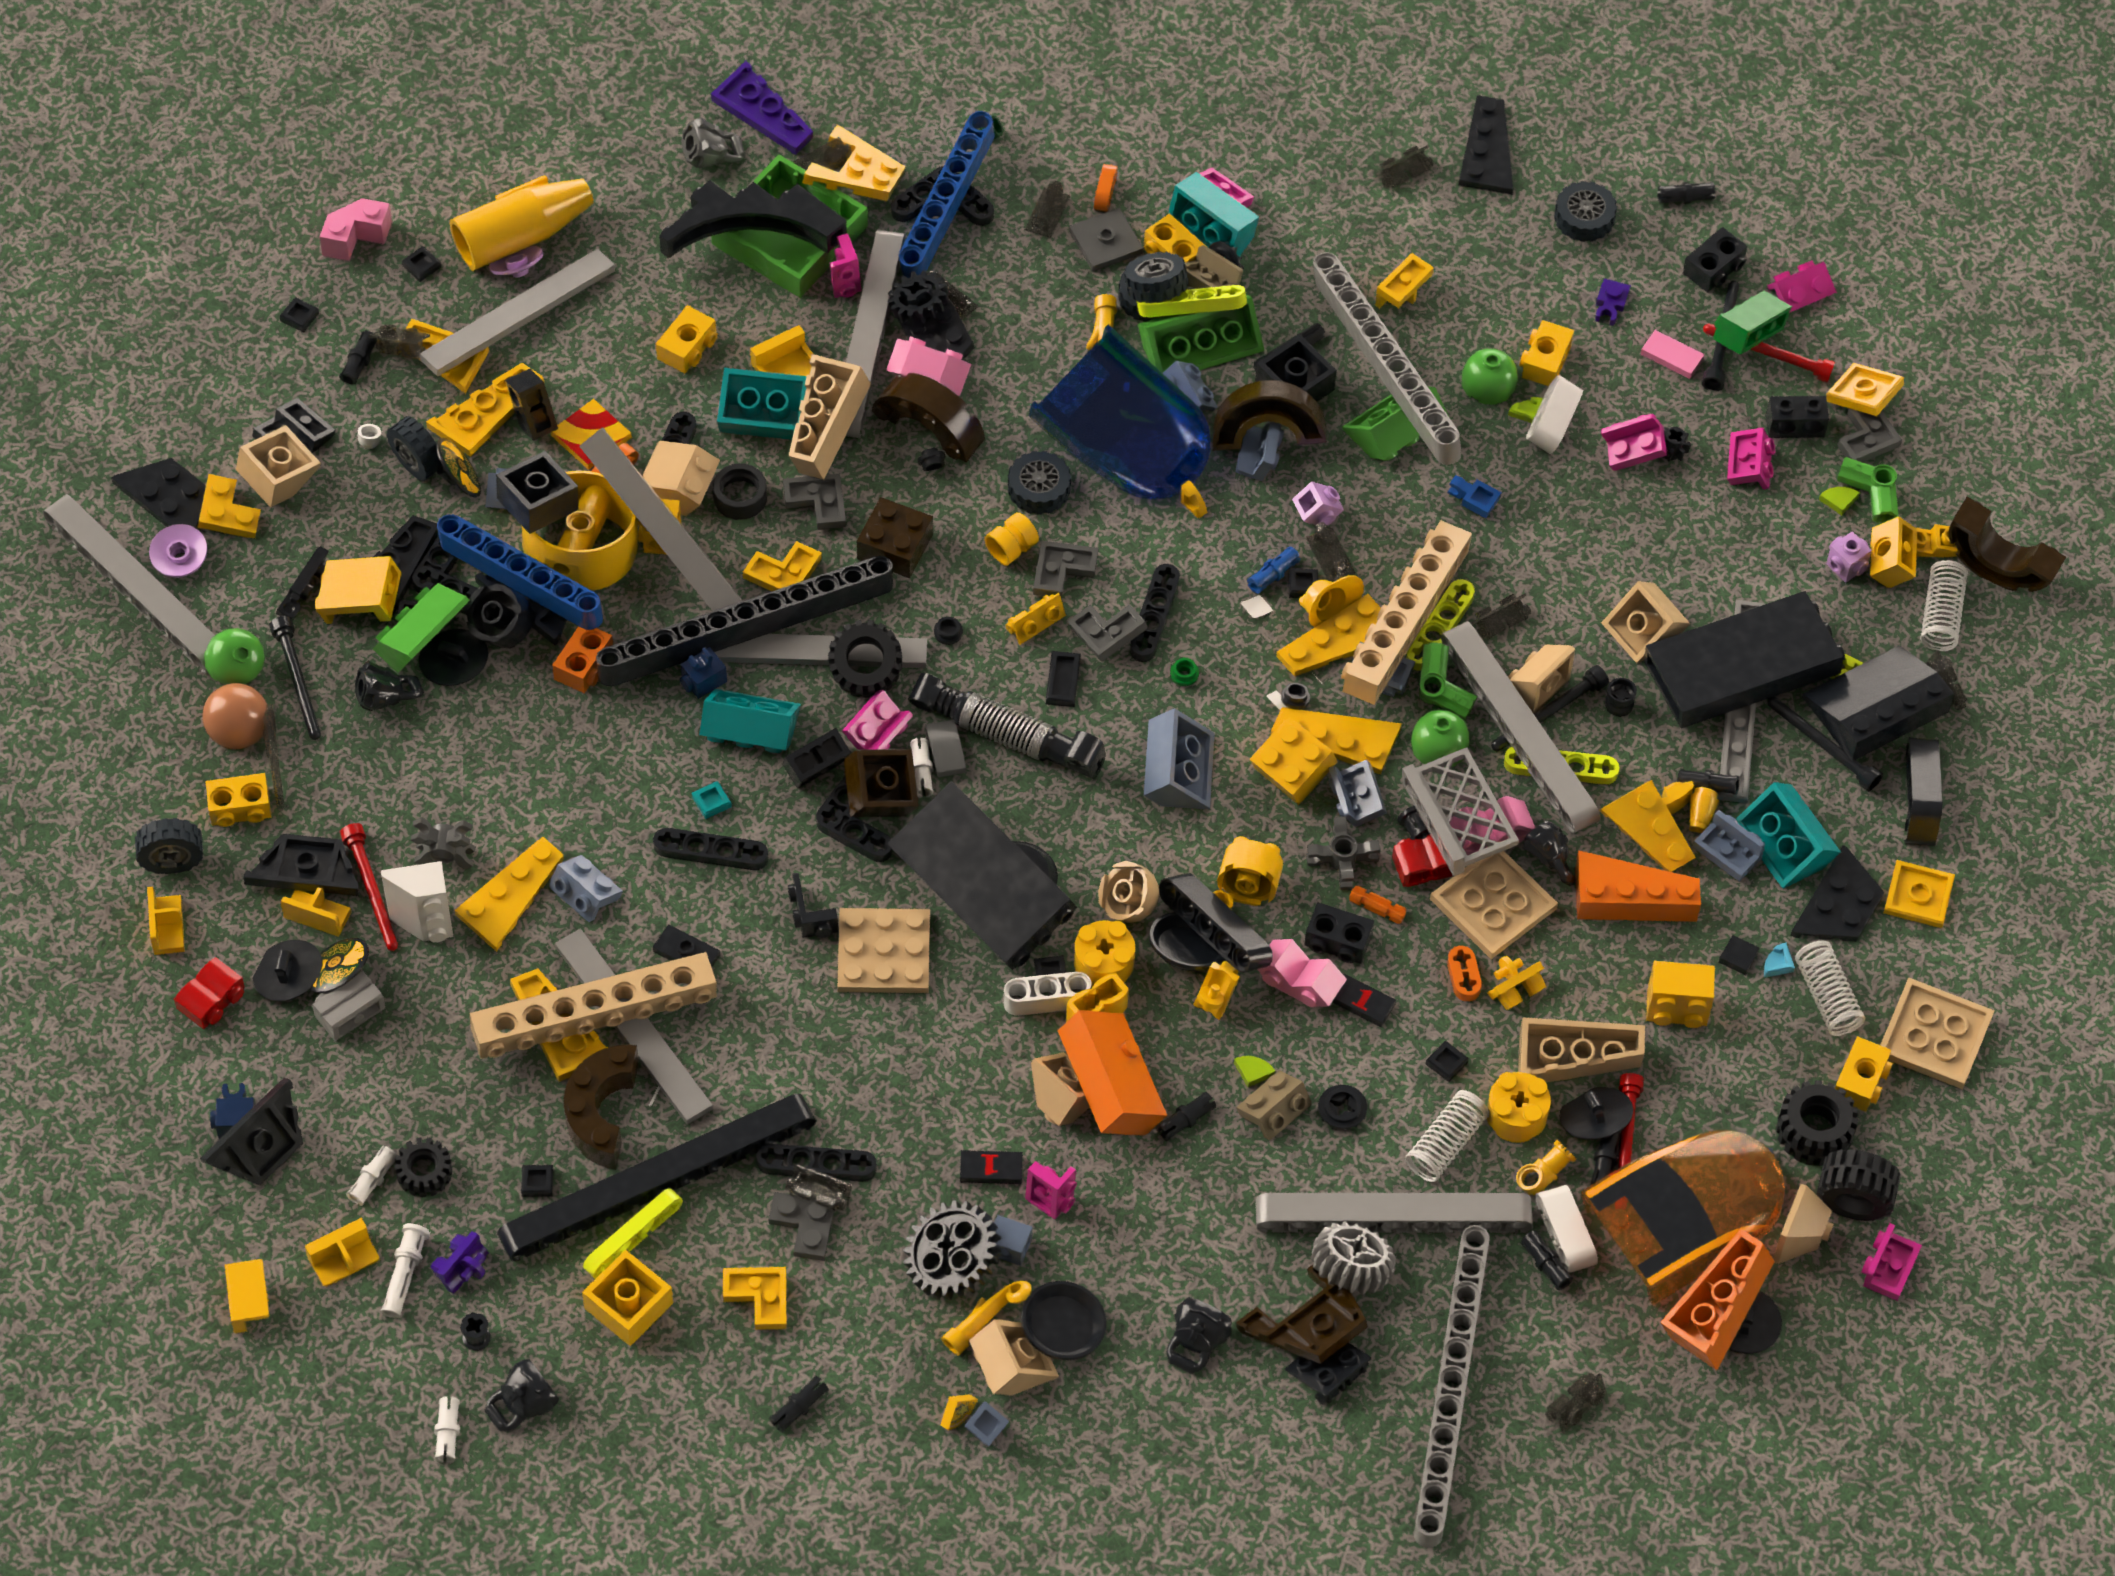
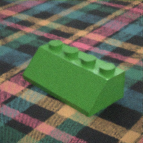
M1246 295L1247 304L1235 310L1170 315L1139 323L1138 328L1143 349L1157 378L1176 360L1192 363L1199 370L1265 351L1252 297Z

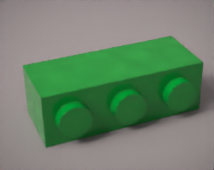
M1762 291L1755 296L1749 297L1747 301L1740 305H1735L1733 309L1726 313H1721L1714 325L1716 331L1713 339L1741 355L1782 331L1792 306L1770 293Z

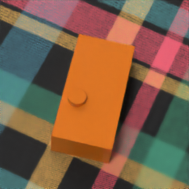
M1079 1010L1058 1030L1101 1133L1144 1136L1168 1116L1123 1013Z

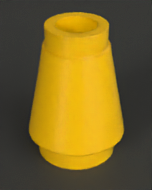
M1698 787L1690 795V831L1702 833L1709 826L1719 804L1716 791Z

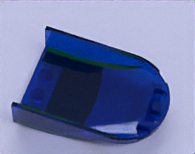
M1109 324L1104 328L1102 338L1051 392L1039 404L1034 401L1030 406L1028 416L1062 447L1121 490L1139 498L1156 500L1180 494L1181 486L1188 480L1194 484L1208 462L1211 449L1210 430L1200 408Z

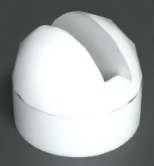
M373 424L360 426L358 429L359 444L366 449L375 448L381 440L380 428Z

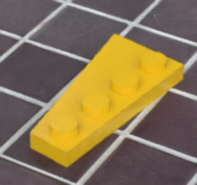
M520 363L494 379L492 385L486 389L476 390L470 394L468 400L460 405L455 403L447 408L446 413L437 419L433 417L426 421L427 428L441 438L450 440L462 452L471 457L515 413L505 380L531 368ZM532 370L538 377H540L544 381V377L542 375Z
M1282 707L1271 729V735L1290 716L1332 750L1336 759L1352 765L1367 759L1371 763L1373 772L1381 775L1402 729V723Z
M541 837L455 909V915L497 952L502 945V941L517 925L518 919L533 903L537 893L552 877L557 865L562 863L564 855L547 839Z

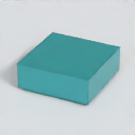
M718 781L691 793L692 799L705 819L732 807L731 801Z

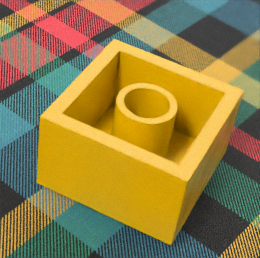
M1290 716L1282 722L1250 758L1254 768L1298 805L1329 773V768L1338 763L1332 750Z
M1654 961L1647 988L1646 1021L1654 1022L1660 1026L1670 1025L1671 1023L1684 1024L1688 1028L1707 1026L1714 1000L1715 966Z
M627 1250L621 1253L582 1292L584 1309L629 1346L673 1304L672 1287Z

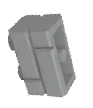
M364 971L357 974L345 985L331 992L321 993L312 1004L314 1016L334 1041L386 1008L382 993Z

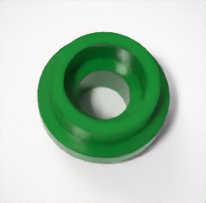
M1180 658L1172 664L1170 677L1177 685L1190 686L1198 680L1199 668L1193 660ZM1187 671L1189 675H1182L1180 672Z

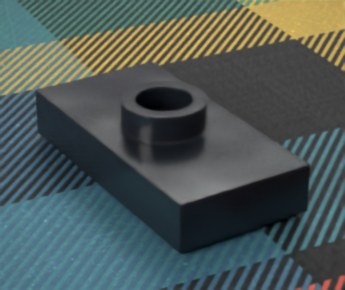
M669 924L653 946L654 953L670 961L706 952L711 968L720 957V950Z

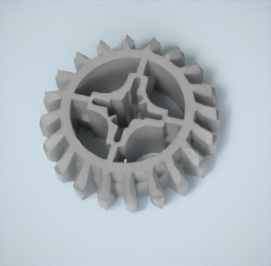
M1343 1222L1341 1225L1333 1223L1331 1227H1324L1323 1231L1319 1233L1314 1241L1311 1260L1314 1262L1313 1268L1320 1271L1319 1276L1328 1278V1284L1338 1285L1339 1290L1342 1288L1348 1289L1351 1294L1354 1291H1358L1364 1295L1366 1291L1375 1293L1377 1289L1384 1288L1394 1273L1396 1256L1393 1254L1394 1248L1387 1245L1388 1240L1379 1238V1232L1372 1233L1368 1230V1227L1361 1228L1357 1223L1350 1226Z

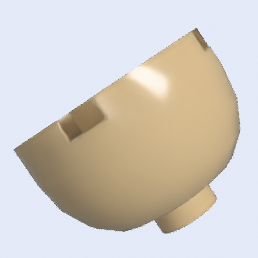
M1128 861L1116 863L1112 866L1114 869L1109 875L1105 874L1101 879L1098 890L1099 904L1101 908L1106 910V915L1112 919L1127 923L1141 921L1156 908L1160 896L1159 885L1154 874L1144 866Z

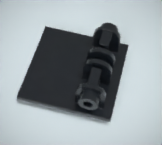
M1348 1342L1321 1364L1299 1356L1285 1370L1317 1391L1318 1393L1315 1394V1398L1323 1405L1326 1402L1330 1403L1333 1401V1398L1339 1394L1338 1389L1342 1392L1346 1390L1345 1383L1350 1386L1357 1377L1367 1371L1366 1367L1369 1365L1368 1361L1372 1358Z

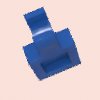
M1457 475L1451 480L1449 484L1451 487L1447 492L1458 499L1463 498L1462 506L1484 518L1488 517L1502 493L1478 479L1472 485Z

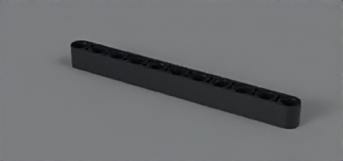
M883 556L873 557L603 648L596 656L598 679L605 686H617L687 661L689 656L692 655L694 657L702 652L704 647L706 649L710 647L713 652H717L887 594L893 589L892 562L889 558Z
M802 1094L790 1095L516 1218L500 1227L497 1235L510 1260L517 1262L521 1260V1256L525 1255L528 1257L550 1247L549 1244L552 1242L555 1245L577 1235V1231L581 1229L584 1232L606 1222L605 1219L608 1217L612 1219L635 1209L634 1205L638 1204L641 1206L646 1204L668 1188L677 1190L690 1184L692 1179L697 1181L719 1171L718 1168L721 1166L725 1168L745 1159L747 1154L751 1156L756 1154L766 1144H773L776 1141L781 1143L801 1134V1130L811 1129L816 1124V1119Z

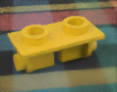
M1060 594L1043 596V599L1029 607V612L1024 610L1015 617H1010L1005 627L1010 634L1015 632L1018 643L1020 645L1066 616Z

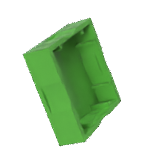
M778 155L754 180L757 185L777 200H779L783 192L799 184L846 219L847 233L852 243L868 227V210L865 205L838 189L836 191L826 189V185L813 181L812 186L802 183L806 170L781 155ZM741 230L711 236L712 245L799 298L830 267V263L837 260L834 249L827 254L809 242L791 235L772 231Z

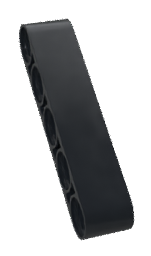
M1185 873L1161 880L1159 894L1163 902L1236 970L1245 973L1268 967L1272 963L1273 954L1269 944L1193 874Z

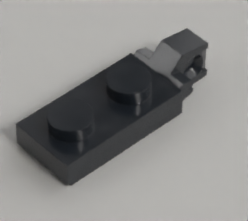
M318 546L278 607L277 615L288 616L293 621L300 613L301 606L299 600L300 598L306 600L314 588V585L311 584L314 577L321 578V574L325 570L328 550Z

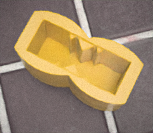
M1116 973L1100 978L1093 985L1092 989L1080 991L1068 1001L1066 1022L1079 1010L1124 1013L1128 1007L1129 988Z

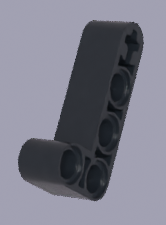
M1908 737L1906 745L1908 812L1905 822L1907 838L1904 840V843L1935 846L1943 805L1939 740Z

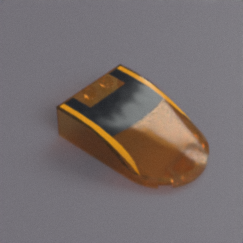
M1716 1130L1701 1133L1648 1153L1581 1191L1585 1211L1587 1213L1594 1211L1646 1285L1649 1302L1653 1306L1698 1279L1740 1229L1758 1240L1764 1237L1775 1225L1781 1214L1785 1196V1183L1777 1159L1764 1144L1740 1132Z

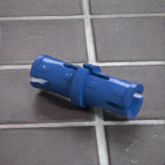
M1289 546L1273 560H1267L1261 570L1247 579L1249 588L1254 593L1259 594L1274 581L1281 580L1289 568L1300 562L1299 553Z

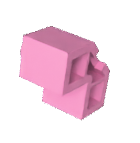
M362 198L328 214L320 234L322 255L350 261L357 239L385 244L392 224L389 203Z
M910 337L909 341L897 339L886 371L895 375L900 374L902 377H906L908 373L929 377L960 396L971 367L970 363L961 360L962 354L948 349L946 353L926 347V342L914 337Z
M1510 796L1499 798L1497 802L1520 843L1529 832L1536 828L1525 801ZM1466 806L1459 809V811L1472 814L1474 808ZM1491 808L1485 812L1478 810L1476 816L1492 820L1494 811ZM1453 816L1450 825L1454 829L1465 831L1468 821ZM1473 823L1469 833L1484 838L1488 827ZM1493 829L1489 839L1502 842L1509 838L1505 832ZM1466 840L1463 848L1466 854L1470 855L1479 851L1482 844Z
M1293 939L1272 940L1269 945L1273 954L1272 963L1268 967L1257 969L1262 975L1264 982L1309 1007H1329L1347 980L1330 959L1310 960Z

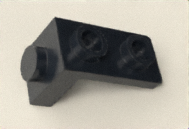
M792 873L793 884L788 885L790 903L796 902L797 910L792 911L795 928H801L802 937L816 936L818 938H826L838 932L836 908L806 912L799 873Z

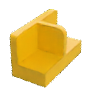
M1411 253L1377 287L1375 306L1380 309L1387 301L1397 308L1401 307L1406 301L1413 304L1416 301L1417 290L1433 275L1434 267Z
M147 887L150 940L154 955L185 952L181 895L156 897L154 887Z
M319 887L314 895L301 890H295L291 898L283 897L281 900L284 918L337 937L340 936L351 915L350 907L325 899L324 891Z
M362 1218L305 1245L308 1260L324 1287L380 1260L377 1251L369 1239L368 1230Z
M261 1259L225 1264L230 1317L234 1334L247 1332L246 1321L269 1317V1298L266 1289L264 1265Z

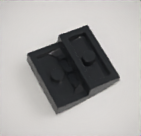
M295 398L276 408L274 418L253 428L252 437L258 439L286 425L308 450L314 453L335 435L336 430L299 398Z

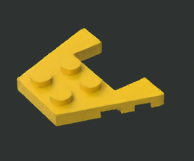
M837 125L829 136L827 145L851 154V156L839 173L812 162L804 174L802 183L812 186L813 181L825 183L826 189L836 191L839 186L853 189L852 194L887 201L901 180L906 167Z

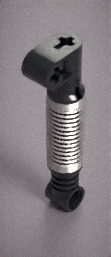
M928 673L920 674L908 697V701L917 708L930 713L936 711L941 715L944 713V716L953 719L955 724L961 728L970 729L971 732L975 731L976 734L980 733L985 738L989 737L990 740L999 741V744L1003 743L1004 746L1013 747V750L1018 749V752L1027 753L1028 756L1042 762L1046 760L1052 761L1055 764H1059L1092 779L1098 776L1106 757L1104 744L1094 735L1084 731H1077L1074 738H1070L1059 733L1053 725L1046 722L1042 723L1041 720L1038 721L1036 718L1028 717L1027 714L1023 715L1022 712L1014 711L1013 708L1009 709L1008 706L1005 707L1003 704L995 703L994 700L990 701L989 698L986 699L978 693L976 694L971 691L960 693L957 689L953 690L952 687H947L942 680Z

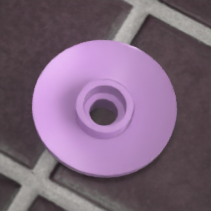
M530 246L491 263L489 269L491 273L496 275L512 274L515 278L522 277L529 273L528 268L535 265L543 257V250L538 246Z
M184 524L171 525L155 535L150 544L149 557L154 568L161 574L174 578L184 577L194 573L202 566L207 556V543L202 533L196 528ZM178 553H185L184 556L175 558Z

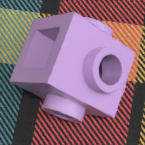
M1310 482L1292 499L1302 520L1308 524L1321 527L1330 525L1344 511L1339 501L1340 496L1338 492L1331 486Z
M1853 531L1844 537H1837L1830 544L1826 564L1845 583L1856 575L1863 574L1869 567L1868 562L1872 550L1864 539L1859 538Z

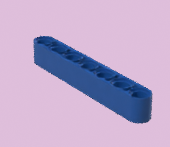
M977 111L968 118L899 252L903 276L910 278L913 271H915L916 275H920L923 270L927 271L994 140L993 121L989 113ZM945 194H951V195L948 196V197H944V196H943V195H945ZM935 216H939V217H940V218H938V219H931L932 217H935ZM921 239H929V240L924 241V242H921V241H920ZM911 261H917L915 264H907Z
M445 515L437 522L440 545L446 552L583 629L592 630L602 624L601 601L595 592L457 515Z

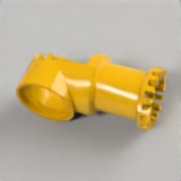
M1558 1140L1554 1142L1555 1146L1542 1159L1538 1158L1533 1164L1524 1165L1517 1172V1184L1528 1195L1535 1196L1542 1190L1544 1191L1553 1180L1555 1181L1558 1178L1557 1174L1569 1162L1574 1163L1577 1160L1572 1153H1569V1150L1565 1152L1567 1148ZM1533 1172L1539 1174L1538 1182L1535 1185L1525 1186L1524 1180L1528 1174Z

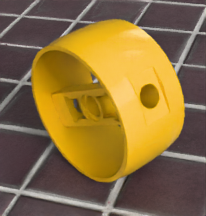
M591 471L566 472L568 476L578 485V510L567 516L566 528L557 546L547 542L536 532L529 534L522 526L523 551L530 557L591 591L603 589L622 579L634 563L638 548V518L602 474ZM607 518L618 524L625 531L624 534L610 544L592 549Z

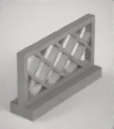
M1467 747L1417 768L1413 764L1402 768V784L1453 877L1464 873V867L1519 845L1518 837ZM1465 759L1468 765L1466 774L1451 770L1454 762ZM1432 771L1443 774L1439 785L1427 782L1423 775ZM1447 776L1462 780L1459 791L1443 787ZM1467 782L1480 786L1481 792L1479 797L1463 793ZM1440 793L1455 797L1452 808L1439 805L1437 800ZM1460 799L1475 804L1472 814L1456 810ZM1480 805L1493 809L1494 815L1492 820L1476 816ZM1453 816L1468 821L1465 831L1451 827L1450 823ZM1473 823L1488 827L1484 838L1469 833ZM1496 829L1505 832L1509 839L1496 842L1489 838L1492 830ZM1469 840L1482 845L1479 851L1467 855L1463 848L1465 841Z

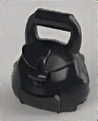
M369 660L358 669L355 680L357 700L360 706L368 711L386 708L390 705L394 706L401 700L417 699L424 694L417 676L397 675L391 668L379 666ZM402 683H408L411 691H405Z
M1545 821L1539 824L1524 838L1523 849L1538 857L1539 861L1546 867L1556 869L1564 884L1573 885L1576 878L1570 872L1566 862L1569 855L1567 836L1562 833L1559 826L1552 822Z
M1186 1298L1177 1306L1176 1314H1174L1176 1331L1167 1346L1166 1355L1168 1362L1190 1374L1201 1371L1206 1366L1212 1350L1220 1344H1224L1231 1336V1317L1198 1299ZM1181 1344L1188 1350L1199 1353V1362L1196 1363L1174 1352V1350Z
M525 1359L516 1363L510 1369L505 1383L501 1385V1389L494 1392L487 1400L485 1413L498 1431L509 1432L516 1429L527 1418L544 1415L551 1411L558 1403L559 1398L532 1361ZM503 1400L505 1406L514 1415L510 1423L495 1405L497 1401Z

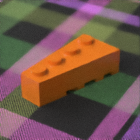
M1578 850L1575 865L1577 919L1697 922L1701 907L1699 878Z
M1740 1229L1660 1322L1674 1342L1715 1370H1718L1775 1262L1764 1243Z

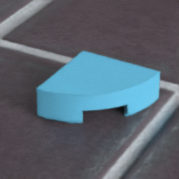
M1787 943L1779 944L1767 956L1764 965L1765 977L1794 972L1795 967Z

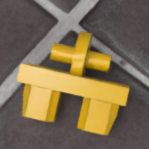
M1507 956L1500 958V969L1494 972V976L1497 980L1506 977L1508 980L1497 985L1487 994L1492 1000L1498 998L1504 1008L1509 1010L1523 1001L1515 988L1517 985L1522 983L1530 997L1546 988L1540 972L1545 968L1540 961L1518 973L1517 969L1524 965L1520 958L1514 961Z
M1223 961L1221 965L1213 962L1209 967L1193 1005L1212 1013L1216 1019L1220 1020L1240 978L1238 976L1239 971L1227 961Z

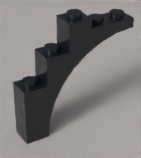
M709 180L702 187L695 189L690 196L691 209L684 211L681 217L671 226L665 227L659 238L660 251L667 258L672 257L686 246L706 237L741 230H762L791 235L813 244L828 254L838 245L837 236L847 234L846 219L799 184L783 192L779 200H777L755 182L746 189H741L736 197L733 198Z

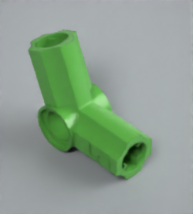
M1846 457L1842 463L1837 481L1868 491L1871 498L1872 520L1877 522L1878 525L1898 517L1895 485L1897 479L1896 470L1886 464L1874 467Z
M1434 642L1424 644L1418 690L1420 699L1427 704H1434L1444 710L1453 712L1461 719L1466 720L1477 700V696L1446 681L1449 646ZM1429 683H1434L1439 686L1440 690L1432 694L1427 692L1424 687Z

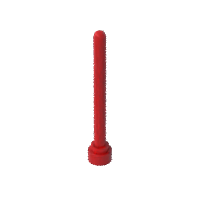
M1708 323L1704 325L1703 331L1707 335L1714 336L1716 328L1713 324ZM1764 342L1750 349L1812 371L1813 375L1818 377L1817 380L1826 383L1829 381L1835 364L1834 361L1826 358L1824 361L1820 359L1815 361Z
M360 823L349 824L340 830L343 844L348 849H351L354 854L386 947L390 951H395L398 948V942L363 846L366 839L365 831Z
M1635 1073L1622 1074L1619 1080V1090L1627 1095L1632 1102L1633 1115L1628 1125L1621 1130L1618 1172L1631 1165L1636 1098L1640 1097L1644 1088V1077ZM1626 1196L1615 1202V1208L1618 1212L1627 1210L1628 1199Z

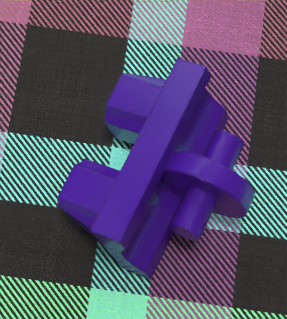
M473 1231L467 1237L457 1234L450 1242L449 1248L453 1254L448 1259L442 1256L437 1257L431 1264V1269L435 1276L442 1281L446 1290L453 1294L471 1276L482 1279L486 1273L481 1265L486 1260L489 1252L481 1243L479 1234Z

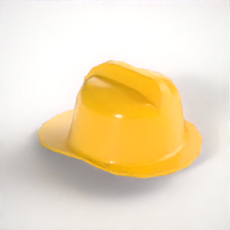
M1348 575L1335 582L1317 580L1300 597L1299 603L1309 614L1310 624L1316 627L1360 599L1364 592V584L1362 579L1356 575Z

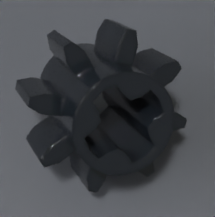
M1678 426L1664 427L1667 455L1663 456V458L1667 461L1675 459L1682 461L1684 454L1689 453L1691 443L1687 442L1689 433H1685Z

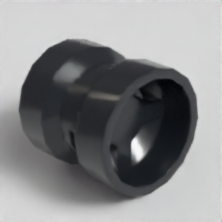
M1620 677L1613 679L1609 683L1605 707L1610 714L1623 717L1632 712L1637 694L1635 684L1627 678Z

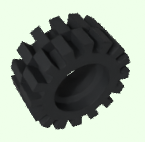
M428 1137L426 1143H422V1138H416L417 1144L413 1145L411 1140L406 1143L407 1149L401 1147L399 1149L400 1156L396 1155L395 1157L398 1183L401 1184L405 1192L409 1189L410 1195L413 1196L417 1192L420 1193V1197H426V1192H430L431 1196L437 1195L436 1189L442 1192L445 1189V1183L449 1184L451 1181L452 1164L447 1148H442V1143L438 1140L433 1144L432 1138ZM421 1159H429L436 1165L434 1172L426 1176L415 1175L412 1172V1167L415 1162Z

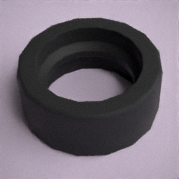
M745 463L732 464L720 470L713 481V500L717 510L725 517L735 520L749 519L760 513L767 502V484L763 473L756 467ZM745 481L757 488V494L749 500L736 502L726 498L723 495V489L730 483Z

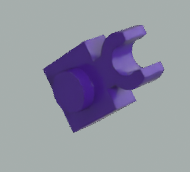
M1606 278L1603 279L1596 300V305L1600 306L1596 310V322L1600 321L1602 315H1608L1611 317L1610 325L1613 326L1616 323L1617 311L1623 312L1631 285Z

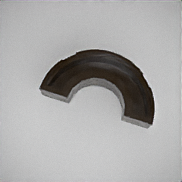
M908 373L906 377H902L900 374L897 375L872 406V412L881 420H888L894 424L902 417L919 421L936 435L941 443L942 450L955 460L959 458L967 463L985 440V434L977 416L973 415L971 418L964 409L967 404L943 384L920 374Z
M1264 380L1240 387L1223 401L1214 419L1213 451L1241 449L1242 439L1246 432L1256 424L1263 422H1276L1288 427L1295 435L1298 445L1327 443L1326 420L1320 406L1306 391L1287 382Z
M1967 496L1949 527L1950 543H1955L1958 549L1956 555L1961 562L1977 576L2007 590L2017 591L2020 587L2028 588L2029 592H2033L2050 585L2065 561L2066 556L2043 542L2036 546L2023 547L2006 541L1992 527L1990 520L1992 511L1984 507L1980 502L1974 501Z
M637 1045L612 1046L590 1055L573 1071L564 1092L566 1124L572 1142L587 1159L609 1169L616 1170L622 1145L620 1126L608 1123L599 1115L598 1109L601 1102L609 1094L621 1089L634 1088L639 1065Z

